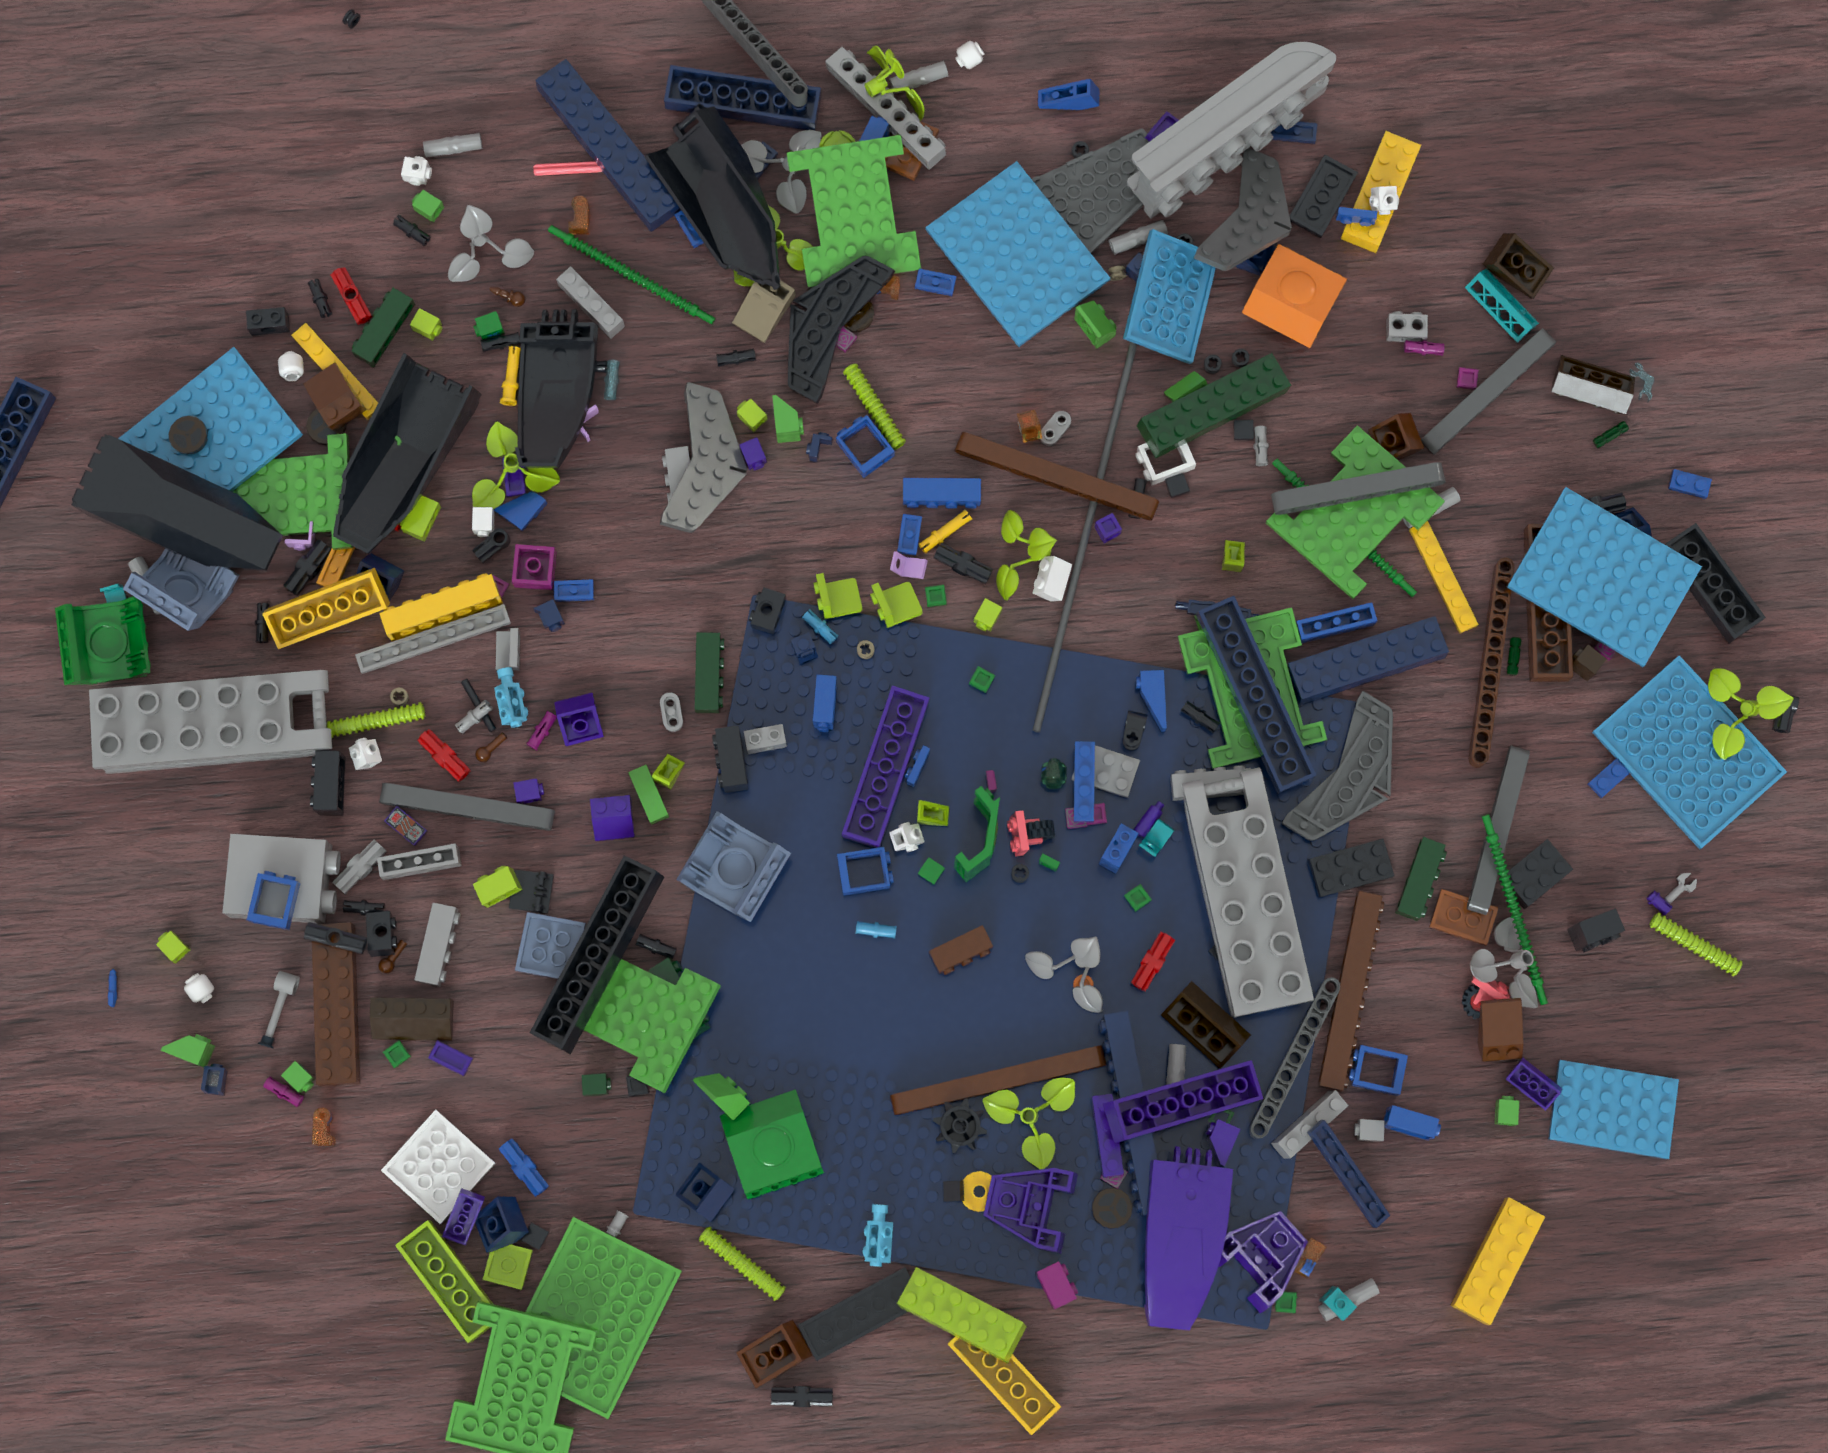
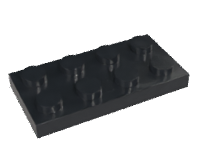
M1324 155L1289 216L1290 221L1322 238L1358 172Z
M1384 839L1308 859L1319 898L1394 877Z

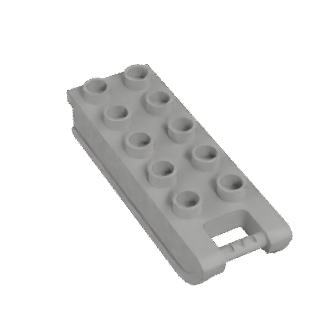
M1294 42L1281 46L1133 153L1132 162L1139 171L1128 178L1127 186L1145 206L1144 212L1149 218L1152 219L1160 212L1164 217L1172 215L1182 206L1183 202L1180 198L1191 190L1195 195H1199L1212 184L1213 180L1210 176L1220 168L1225 173L1235 169L1243 161V157L1240 155L1251 146L1255 151L1264 148L1273 139V135L1270 132L1276 127L1282 125L1287 130L1299 122L1303 117V113L1300 110L1326 91L1329 82L1327 74L1333 70L1336 55L1327 48L1310 42Z
M313 670L90 689L92 766L95 770L103 769L106 774L301 758L314 756L315 751H330L332 749L331 729L326 728L325 693L329 692L328 671ZM312 694L314 729L296 731L294 730L293 698L297 695Z
M1260 767L1240 771V777L1203 784L1201 779L1182 783L1187 825L1231 1017L1313 1001L1314 997ZM1243 789L1246 809L1219 815H1212L1210 813L1207 796Z

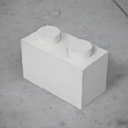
M1055 556L1044 557L1039 564V572L1034 582L1033 594L1048 601H1062L1072 564Z

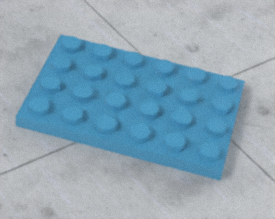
M1154 229L1149 231L1123 339L1182 362L1193 363L1216 269L1194 259L1198 249L1197 246Z
M1558 1060L1556 1084L1562 1088V1092L1553 1102L1548 1140L1669 1159L1679 1079Z

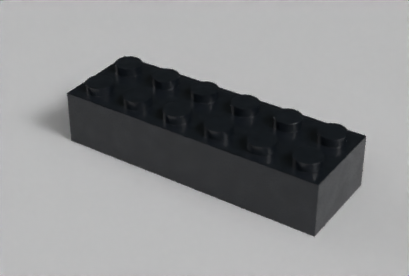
M1697 523L1664 544L1702 566L1689 591L1728 644L1766 618Z

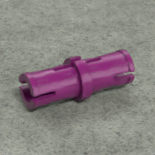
M1405 340L1404 352L1421 353L1424 356L1426 354L1443 356L1444 343L1427 342V340Z
M547 711L540 724L535 726V731L526 745L537 751L544 737L549 735L548 731L557 719V716Z
M271 1076L267 1078L263 1085L264 1088L278 1095L277 1098L284 1099L297 1108L304 1099L303 1095L290 1089L289 1085H284Z

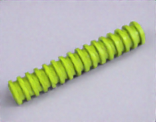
M852 364L843 371V374L847 375L846 379L850 380L849 384L853 385L852 388L856 390V395H859V400H862V404L866 405L865 409L869 410L868 414L872 415L871 419L875 420V425H878V430H881V434L888 440L887 442L893 450L900 448L905 444L906 440L905 438L902 439L903 435L899 433L896 424L892 423L893 419L889 418V413H886L887 410L885 408L883 409L884 405L880 404L881 400L877 399V394H874L871 384L867 383L868 380L866 378L864 379L865 375L861 374L862 370L858 369L859 365Z
M421 702L418 705L413 703L412 706H400L399 709L394 707V710L389 708L388 711L384 709L382 712H370L369 715L364 713V716L359 714L358 717L352 716L350 719L346 717L345 720L340 718L339 721L336 719L333 722L328 721L327 728L331 729L332 738L335 735L340 737V734L345 736L346 733L350 735L352 732L358 733L360 730L364 732L365 729L370 731V728L375 730L376 727L382 728L384 725L388 727L389 724L394 726L395 723L399 725L401 722H412L414 719L416 721L419 718L423 720L425 719V710Z
M1658 912L1653 916L1649 927H1654L1656 932L1660 931V934H1665L1667 938L1671 937L1672 941L1676 940L1677 944L1681 943L1682 947H1687V950H1693L1694 954L1698 953L1699 957L1703 956L1704 960H1709V963H1715L1716 967L1720 966L1721 970L1725 969V972H1730L1731 976H1736L1742 967L1741 960L1737 961L1736 957L1732 958L1731 954H1726V951H1720L1719 947L1715 948L1714 944L1710 945V942H1705L1704 938L1700 939L1698 935H1693L1692 931L1688 932L1687 928L1683 929L1682 925L1678 926L1676 922H1671L1670 918L1667 920L1665 915L1661 916V913Z
M711 1226L704 1230L699 1237L700 1242L704 1241L705 1246L709 1245L710 1250L714 1249L715 1254L718 1253L719 1257H723L725 1262L728 1261V1264L733 1265L734 1269H738L739 1273L742 1272L744 1277L747 1276L749 1281L752 1280L754 1285L757 1284L758 1288H762L764 1293L767 1292L769 1297L772 1296L774 1301L780 1298L786 1290L785 1286L782 1287L780 1282L777 1283L775 1278L772 1279L770 1274L767 1275L765 1270L762 1271L760 1266L757 1267L755 1262L752 1263L750 1258L747 1259L745 1254L742 1255L740 1250L737 1251V1247H732V1243H727V1239H722L721 1234L717 1235L716 1230L712 1231Z

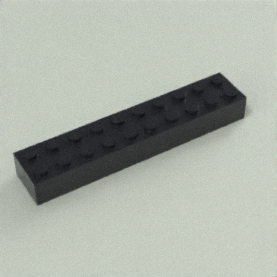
M625 855L623 856L530 1030V1034L571 1055L664 879L663 875Z

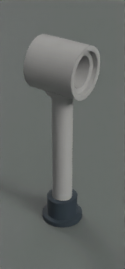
M283 971L278 972L274 982V990L280 992L266 1034L262 1036L261 1042H258V1044L274 1048L272 1046L274 1041L273 1035L287 994L294 995L300 981L299 976Z

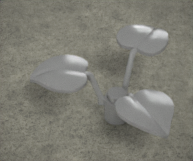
M805 130L794 134L789 141L790 150L794 152L819 148L821 132ZM751 140L741 145L747 153L755 173L763 170L764 163L781 162L783 168L789 171L787 156L780 159L767 160L765 159L767 150L761 142ZM792 171L788 176V182H782L778 185L776 198L784 208L798 214L806 201V187L799 179L791 181L795 171Z
M467 205L460 223V230L464 236L471 240V256L465 252L455 256L449 266L448 278L452 282H464L476 277L480 264L474 259L475 246H483L485 242H488L497 251L504 254L502 263L510 268L521 267L528 263L534 255V250L527 241L519 238L510 240L505 245V250L499 248L485 235L492 228L490 216L480 208Z
M1509 917L1502 920L1496 926L1494 936L1496 943L1504 946L1505 951L1514 953L1510 960L1495 963L1494 956L1490 951L1480 949L1471 958L1470 970L1477 980L1489 983L1497 978L1498 974L1495 967L1511 964L1512 967L1520 969L1513 977L1514 982L1509 985L1510 998H1521L1522 1007L1537 1008V996L1531 979L1527 975L1521 974L1527 970V966L1533 964L1534 958L1530 951L1518 950L1522 946L1519 945L1521 941L1517 939L1519 935L1516 934L1517 929H1514L1515 923H1512L1514 919Z
M1097 937L1075 939L1071 943V950L1074 955L1057 965H1053L1052 958L1043 952L1034 951L1028 952L1025 955L1026 962L1032 972L1042 979L1051 978L1054 975L1053 970L1075 959L1079 967H1085L1079 983L1080 987L1077 986L1073 989L1075 1001L1087 1011L1095 1013L1103 1011V999L1100 992L1091 985L1084 986L1090 967H1096L1100 962V948Z

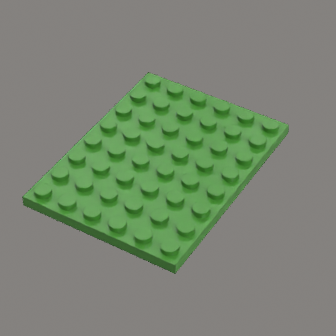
M575 1217L572 1218L526 1313L597 1330L592 1351L572 1347L561 1396L609 1419L682 1271Z

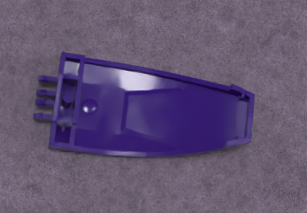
M1176 1146L1173 1162L1151 1160L1150 1187L1145 1240L1146 1305H1144L1148 1326L1190 1330L1210 1291L1221 1259L1229 1219L1233 1169L1211 1166V1150H1207L1205 1154V1165H1199L1201 1152L1197 1148L1194 1150L1193 1164H1191L1192 1148L1186 1149L1185 1163H1179L1181 1150L1179 1146Z

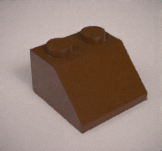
M1411 413L1396 414L1368 429L1371 438L1397 460L1411 456L1424 449Z

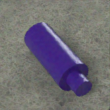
M1160 801L1155 806L1151 805L1133 830L1139 833V837L1144 839L1163 814L1161 810L1164 804Z

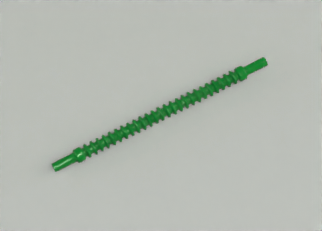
M550 225L548 232L564 240V243L568 246L572 245V248L577 247V251L585 252L586 256L591 255V259L599 260L600 264L605 263V267L609 266V269L614 268V272L619 271V275L623 274V277L628 276V280L633 279V283L637 282V285L642 284V288L647 287V291L656 292V296L661 295V299L666 298V301L670 300L671 304L675 303V307L680 306V309L684 308L685 312L689 311V315L697 316L711 325L715 322L716 318L702 311L698 305H692L691 301L687 302V299L683 300L682 296L677 297V293L673 294V291L668 292V288L663 289V285L658 286V283L654 284V280L649 281V277L644 278V275L640 276V272L635 273V269L630 270V267L626 268L625 264L621 265V261L616 262V259L612 260L611 256L607 257L606 253L598 252V249H593L592 245L584 244L583 240L579 241V238H575L573 234H567L557 227Z
M1278 458L1272 463L1286 477L1285 480L1288 483H1292V486L1297 488L1309 486L1304 484L1305 481H1301V477L1297 478V474L1294 471H1290ZM1373 550L1368 555V559H1372V563L1375 562L1377 564L1376 567L1380 566V571L1384 570V574H1388V578H1392V582L1395 585H1399L1413 597L1417 591L1404 580V576L1401 573H1397V569H1393V565L1389 566V561L1385 562V558H1381V554H1377V550Z
M1483 815L1482 819L1487 832L1486 840L1490 843L1489 848H1492L1490 853L1494 854L1492 858L1495 859L1494 864H1497L1495 869L1499 870L1497 874L1500 875L1499 880H1502L1500 885L1504 886L1502 891H1505L1504 896H1507L1505 901L1509 902L1507 907H1510L1509 912L1512 913L1510 917L1514 919L1512 923H1515L1514 929H1517L1516 934L1519 935L1517 939L1521 941L1519 945H1522L1521 949L1523 951L1528 950L1533 955L1534 950H1531L1533 946L1529 944L1531 942L1528 939L1529 934H1526L1528 929L1524 928L1526 924L1523 923L1524 918H1521L1523 913L1519 912L1521 908L1518 907L1519 902H1516L1518 897L1514 896L1516 891H1513L1514 886L1511 885L1513 881L1509 880L1511 875H1508L1509 870L1506 869L1507 864L1504 863L1506 859L1502 857L1504 853H1501L1502 848L1499 847L1501 843L1498 842V833L1494 831L1490 815ZM1534 960L1532 965L1527 966L1529 967L1527 971L1531 973L1529 977H1532L1531 982L1535 987L1540 1005H1545L1548 1001L1542 985L1544 981L1539 976L1541 972H1538L1539 967L1536 966L1538 962Z

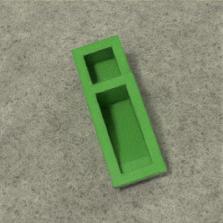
M647 765L628 772L650 824L653 825L668 818L669 815Z

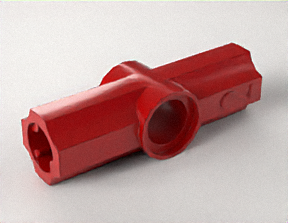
M343 267L334 270L330 275L356 323L359 325L368 322L372 315L347 269ZM350 293H356L353 299H348L347 296Z
M430 729L420 735L417 741L458 782L468 776L471 771L469 767Z
M1163 932L1158 934L1151 949H1148L1142 959L1141 966L1131 981L1132 985L1144 992L1148 989L1155 974H1158L1164 964L1165 957L1175 939Z

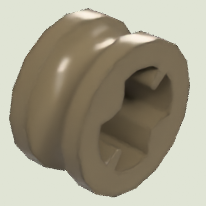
M1115 266L1108 269V273L1111 274L1110 280L1117 281L1126 278L1127 275L1124 273L1125 267Z
M868 640L861 641L857 646L858 656L862 659L871 658L874 655L873 643ZM868 645L871 652L869 654L866 652V655L862 654L861 647Z
M398 687L392 690L390 699L396 706H404L409 701V695L405 689ZM397 693H404L402 701H395Z

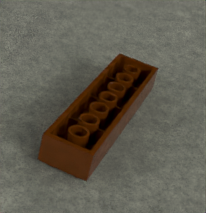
M1528 524L1524 528L1525 554L1543 524ZM1526 599L1529 682H1569L1573 678L1571 625Z
M351 922L319 924L355 934V925ZM335 933L331 937L332 943H337L340 940L339 933ZM312 941L316 1085L360 1084L356 953Z

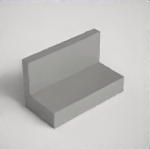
M510 628V631L496 632V670L506 667L519 670L520 631L518 628Z

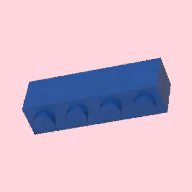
M903 478V505H907L908 508H918L919 505H926L927 508H937L938 506H946V508H957V506H965V508L969 509L977 508V506L981 505V478Z
M1371 602L1298 620L1296 625L1301 643H1306L1374 626L1377 622V617Z
M1075 741L1074 822H1094L1095 742Z

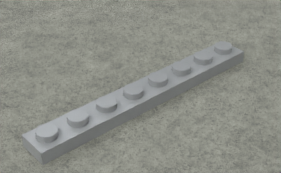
M505 604L355 654L360 671L364 674L509 625L511 622Z

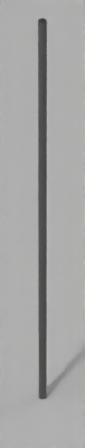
M1130 342L1096 476V478L1104 480L1137 344ZM1091 500L1033 726L1034 732L1041 731L1098 504Z

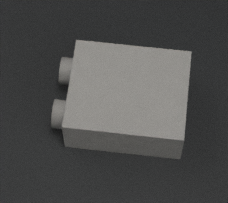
M230 834L222 913L230 918L247 919L257 874H264V871L276 873V877L283 878L284 875L296 877L295 881L301 883L291 922L325 924L326 914H335L337 893L335 890L328 889L330 874H339L340 851H332L333 845L327 840ZM264 881L256 914L283 919L291 886Z

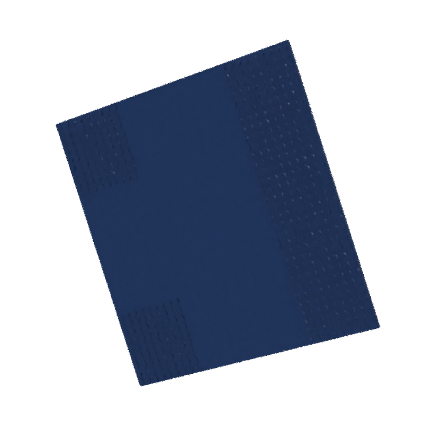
M753 595L727 727L739 725L749 790L725 793L724 788H720L717 775L708 825L715 813L720 812L741 827L772 844L774 842L791 854L751 922L731 913L702 895L694 893L681 960L683 969L681 973L687 968L720 984L721 987L707 1012L710 1018L708 1023L711 1028L693 1039L666 1093L656 1089L633 1208L634 1214L706 1228L711 1226L712 1229L863 1256V1248L866 1246L864 1228L867 1226L868 1221H873L872 1204L888 1205V1214L885 1216V1222H893L892 1262L1043 1289L1036 1272L1059 1261L1060 1264H1065L1069 1275L1066 1277L1069 1283H1074L1078 1291L1077 1296L1144 1308V1305H1146L1145 1240L1147 1215L1140 1216V1212L1136 1213L1134 1201L1137 1200L1136 1192L1132 1193L1130 1181L1133 1180L1132 1172L1126 1174L1118 1189L1128 1195L1132 1202V1213L1127 1223L1119 1228H1106L1096 1221L1092 1212L1093 1200L1097 1194L1105 1189L1114 1188L1100 1179L1102 1172L1091 1102L1092 1096L1112 1094L1113 1100H1117V1094L1113 1093L1111 1088V1081L1114 1080L1113 1074L1108 1072L1107 1065L1056 1077L1070 1078L1075 1081L1074 1102L1065 1111H1055L1049 1104L1037 1112L1038 1120L1034 1123L1038 1135L1048 1133L1055 1142L1054 1157L1045 1169L1058 1168L1078 1174L1074 1194L1054 1190L1046 1229L1065 1233L1061 1254L1041 1250L985 1217L984 1211L976 1212L970 1210L962 1201L944 1202L943 1181H963L972 1172L982 1171L992 1176L1040 1170L1028 1162L1022 1153L1024 1140L1029 1136H1035L1030 1124L1024 1123L1020 1115L1016 1113L1012 1123L1001 1124L996 1122L988 1114L983 1104V1098L993 1093L968 1098L969 1108L973 1109L974 1112L984 1111L979 1120L981 1122L980 1126L987 1130V1134H979L974 1140L975 1150L965 1145L960 1146L956 1153H952L950 1143L946 1140L936 1141L941 1132L940 1125L935 1123L933 1118L942 1117L943 1113L946 1112L944 1104L894 1115L890 1095L1102 1045L1103 1047V1042L1106 1038L1105 1033L1101 1034L1100 1020L1106 1014L1127 1010L1144 1091L1166 1085L1170 1044L1186 1045L1184 1080L1219 1070L1210 1059L1161 1016L1191 981L1230 1015L1219 962L1208 952L1214 946V940L1187 825L1184 800L1172 801L1170 781L1171 775L1179 770H1186V773H1194L1196 769H1206V772L1214 771L1207 750L1226 745L1221 723L1214 733H1211L1207 728L1199 723H1194L1195 720L1181 712L1185 703L1189 701L1200 710H1205L1206 714L1220 722L1208 675L1198 673L1187 674V671L1061 649L1041 731L1034 732L1033 726L1053 651L1052 647L906 621L887 628L885 621L880 620L878 616L861 613L824 619L823 610H819L818 606L788 600L785 601L773 635L751 627L749 617L751 611L756 610L758 604L755 603L757 595ZM766 606L762 608L761 612L763 614H770L772 608ZM809 609L822 621L825 620L827 622L826 625L839 635L831 645L819 633L816 634L814 629L802 619ZM809 632L818 657L800 664L791 645V639ZM863 640H868L874 645V655L869 659H862L857 654V646ZM868 645L861 647L862 654L866 655V652L868 654L871 652ZM978 666L995 675L986 693L969 685ZM1164 670L1167 722L1165 732H1161L1140 695V688H1136V677H1139L1140 671ZM817 675L837 677L833 730L829 729V732H819L817 728L813 727ZM893 685L930 698L907 770L909 767L913 768L916 762L913 758L917 749L921 750L924 745L930 748V753L914 787L907 784L908 778L904 776L881 844L885 852H889L891 863L887 864L888 871H892L894 883H890V889L843 896L837 854L874 849L873 847L843 838L842 831ZM1328 696L1302 705L1298 704L1303 726L1320 721L1324 725L1327 741L1303 746L1317 776L1277 794L1261 757L1223 766L1226 767V770H1233L1235 766H1245V769L1260 767L1313 997H1315L1321 983L1325 979L1338 893L1319 898L1308 859L1345 849L1349 822L1315 841L1305 839L1281 823L1291 810L1339 768L1356 701ZM1128 710L1148 715L1140 745L1136 750H1128L1123 745ZM783 724L787 747L748 754L744 731ZM1131 736L1129 742L1133 743L1135 737ZM1075 741L1095 742L1096 746L1140 760L1128 798L1094 787V804L1105 803L1107 823L1067 829L1065 809L1074 808V781L1071 779L1074 773ZM1043 767H1049L1042 772L1048 777H1042L1041 770ZM993 770L997 786L996 792L992 793L994 796L993 800L995 801L1000 797L997 814L998 833L990 865L966 883L954 868L955 856L962 852L970 861L984 850L988 821L973 802L976 798V789L980 786L984 790L988 788L986 771ZM1244 795L1207 798L1209 811L1212 815L1246 809ZM919 800L949 806L948 826L919 824L924 843L918 845V849L907 852L906 849L895 851L889 832L898 829L900 824L910 822V825L917 824ZM1158 801L1164 804L1161 810L1163 814L1159 819L1173 828L1174 832L1155 857L1139 846L1143 838L1137 836L1116 874L1099 865L1104 852L1121 823L1133 830L1151 805L1155 806ZM1023 810L1025 820L1038 818L1040 821L1053 820L1054 838L1043 840L1041 844L1029 845L1030 850L1023 856L1015 857V852H1012L1010 847L1012 833L1008 832L1007 821H1009V818L1015 811ZM1042 853L1060 862L1057 871L1039 864ZM880 855L846 860L850 888L884 883ZM928 857L945 868L935 885L918 875ZM1018 864H1023L1029 869V877L1023 883L1015 882L1011 876L1013 867ZM1023 869L1015 871L1017 872L1015 875L1017 878L1020 876L1024 878L1026 876ZM1141 884L1152 901L1135 912L1124 895ZM857 921L873 924L879 922L881 925L897 926L895 939L881 936L873 938V935L855 934ZM983 925L993 945V949L990 950L991 953L982 958L979 955L972 958L973 962L964 967L961 964L954 967L955 971L947 975H944V973L939 974L929 955V951ZM1160 932L1166 933L1175 939V942L1166 955V960L1158 974H1155L1148 989L1144 992L1132 985L1131 981L1140 968V963L1148 949H1151L1158 934ZM1097 937L1100 948V962L1096 967H1090L1087 975L1092 979L1093 987L1102 996L1103 1011L1100 1013L1087 1011L1075 1001L1073 982L1077 976L1083 975L1085 967L1082 968L1076 964L1075 959L1053 970L1054 975L1051 978L1042 979L1032 972L1026 962L1025 955L1028 952H1043L1052 958L1053 965H1057L1074 955L1071 950V943L1075 939ZM1318 1000L1316 1003V1006L1319 1010L1321 1000ZM1312 1001L1232 1017L1251 1036L1221 1069L1252 1060L1264 1098ZM1309 1018L1307 1021L1308 1025L1311 1028H1316V1019ZM1300 1035L1298 1039L1299 1043L1303 1046H1306L1308 1044V1038L1304 1035ZM1314 1042L1265 1137L1254 1139L1249 1134V1126L1262 1100L1228 1109L1234 1112L1229 1124L1240 1128L1228 1160L1225 1166L1222 1167L1233 1169L1226 1234L1279 1211L1287 1217L1296 1154L1292 1158L1283 1159L1271 1143L1303 1114ZM1104 1052L1107 1063V1061L1110 1060L1109 1053L1105 1054ZM1296 1053L1290 1054V1061L1295 1064L1298 1063L1300 1060L1299 1056ZM1282 1071L1281 1079L1289 1081L1291 1078L1290 1073ZM720 1073L725 1079L729 1076L737 1084L734 1088L739 1086L747 1094L745 1098L750 1102L749 1105L796 1089L824 1173L776 1191L747 1199L719 1116L725 1114V1112L692 1080L696 1077ZM1056 1078L1005 1090L1012 1091L1018 1097L1019 1106L1016 1110L1022 1111L1025 1108L1035 1109L1047 1102L1041 1095L1042 1088L1047 1082ZM1276 1088L1272 1090L1273 1098L1280 1099L1282 1096L1281 1091ZM963 1100L951 1102L949 1104H951L953 1107L960 1106ZM1268 1106L1263 1108L1264 1116L1271 1117L1273 1114L1272 1109ZM1224 1111L1218 1112L1213 1120L1219 1119L1226 1122L1229 1114ZM1211 1115L1152 1132L1157 1160L1173 1162L1174 1149L1176 1146H1179L1181 1150L1179 1163H1185L1186 1149L1192 1148L1191 1164H1193L1194 1150L1197 1148L1201 1152L1199 1165H1205V1154L1207 1150H1210L1207 1142L1208 1135L1205 1133L1210 1124L1208 1119ZM956 1121L955 1129L963 1131L965 1123ZM1256 1124L1253 1128L1257 1135H1262L1264 1132V1128L1260 1124ZM1121 1141L1119 1144L1123 1169L1128 1172L1126 1161L1129 1160L1128 1152H1124ZM1212 1155L1211 1166L1217 1167L1214 1157ZM699 1162L735 1189L711 1222L675 1195ZM976 1186L973 1193L976 1197H983L985 1189L982 1186ZM1233 1256L1225 1264L1218 1267L1210 1291L1197 1318L1266 1330L1270 1324L1272 1305L1260 1314L1247 1299L1260 1285Z

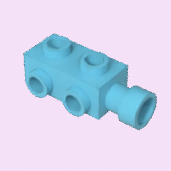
M512 667L499 669L497 674L498 679H501V685L494 687L502 725H510L511 728L522 726V722L527 721L526 717L528 716V709L523 704L524 690L520 688L519 683H513L512 677L514 674Z
M872 1204L873 1221H868L867 1226L864 1228L866 1246L863 1248V1256L865 1257V1262H870V1266L882 1267V1263H890L893 1222H885V1216L888 1214V1205Z

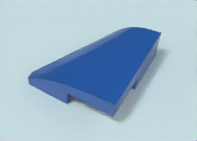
M531 491L495 508L494 512L523 532L531 520L536 518L547 505V501Z

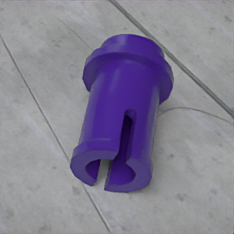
M1655 890L1646 898L1648 904H1652L1663 916L1672 908L1660 896V892Z

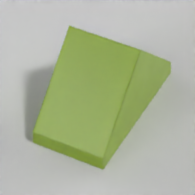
M1225 540L1222 570L1242 571L1244 567L1245 542Z
M667 754L652 774L653 781L671 790L685 762Z
M919 800L917 824L948 826L949 806Z

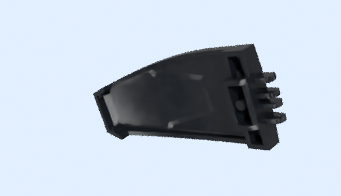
M554 309L552 322H549L548 310H543L541 322L521 323L519 341L521 343L518 391V447H515L518 464L521 468H559L573 447L585 421L595 379L598 325L595 322H578L577 309L571 311V321H567V310L562 309L559 312L558 309Z

